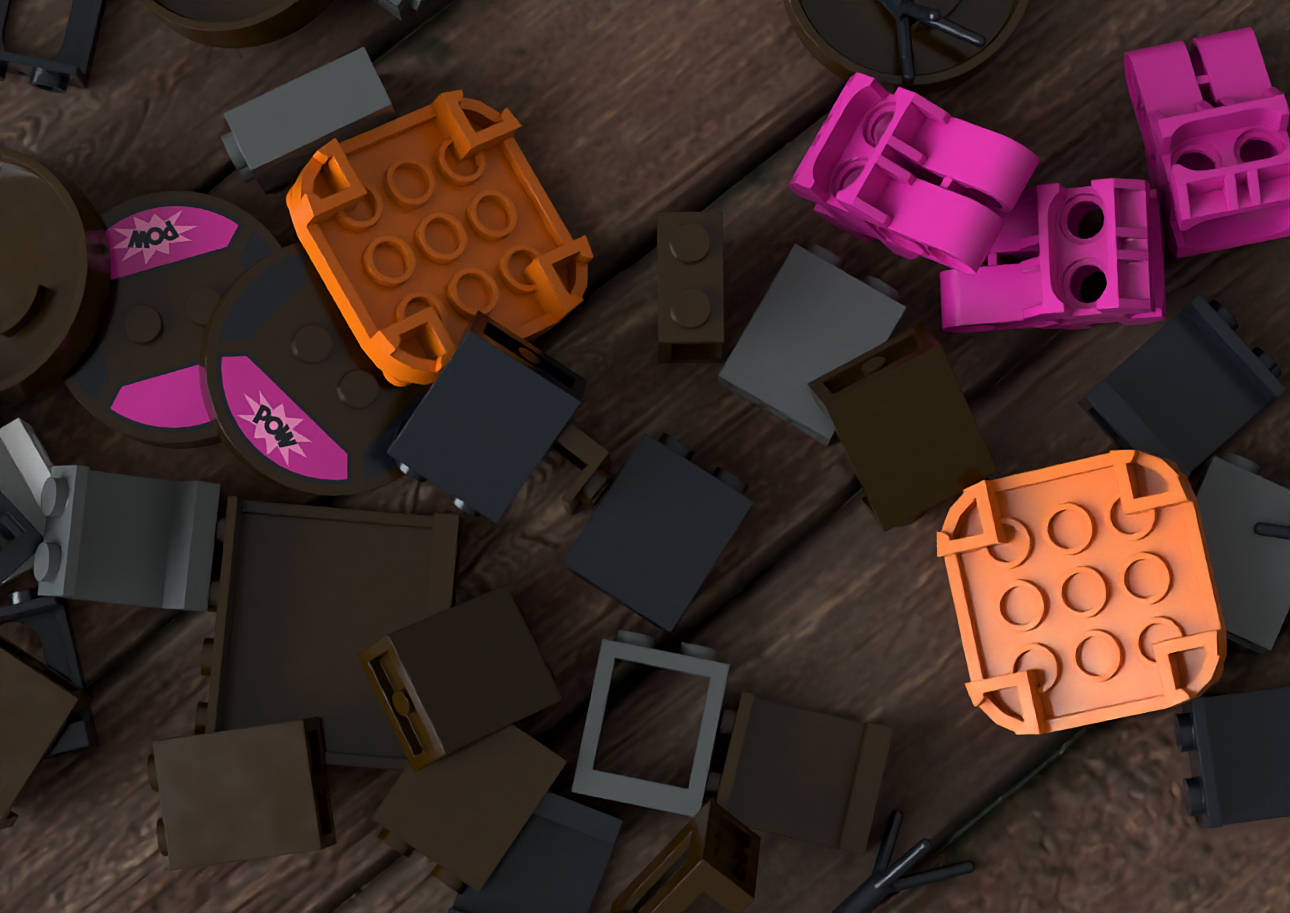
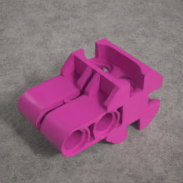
M1246 27L1193 38L1191 42L1192 63L1183 41L1126 51L1124 53L1125 78L1145 146L1144 153L1148 182L1150 183V190L1157 189L1161 192L1162 208L1165 215L1163 234L1167 248L1172 255L1178 259L1290 236V138L1287 132L1290 111L1285 95L1271 85L1252 28Z
M857 72L849 78L788 187L798 196L817 203L813 210L824 220L859 240L870 244L872 239L876 238L894 254L909 260L920 255L963 273L976 275L1005 224L1004 220L989 208L1003 213H1011L1038 166L1040 159L1031 150L1017 141L952 117L948 112L915 92L898 87L895 94H891L875 78Z
M1122 178L1091 180V186L1065 188L1060 183L1035 185L1023 190L1011 213H1003L989 208L999 215L1005 224L983 263H988V266H981L976 275H969L956 269L940 272L942 331L974 333L1027 328L1078 330L1092 329L1094 324L1119 322L1124 326L1165 320L1167 319L1161 192L1157 189L1150 190V183L1146 180ZM1102 209L1104 214L1102 229L1094 237L1082 239L1078 230L1084 216L1090 210ZM1024 260L1021 263L1010 264V261ZM1103 272L1107 280L1106 289L1098 300L1085 303L1081 295L1083 282L1089 275Z

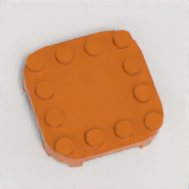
M462 89L440 93L432 104L340 143L335 137L317 150L286 195V204L290 210V216L297 236L358 343L374 364L382 370L384 377L391 384L398 387H406L412 383L421 385L433 383L457 349L464 330L478 310L525 341L548 332L584 300L582 296L587 288L588 263L594 258L586 235L575 240L572 239L513 136L522 127L519 121L507 107L499 113L479 100L464 98Z
M1110 450V453L999 479L983 480L963 489V495L950 507L941 532H937V557H944L971 680V682L964 684L974 707L979 706L997 725L1012 730L1015 734H1044L1171 708L1200 697L1211 685L1218 682L1224 669L1223 663L1227 656L1226 625L1199 504L1188 478L1171 459L1159 457L1141 450Z

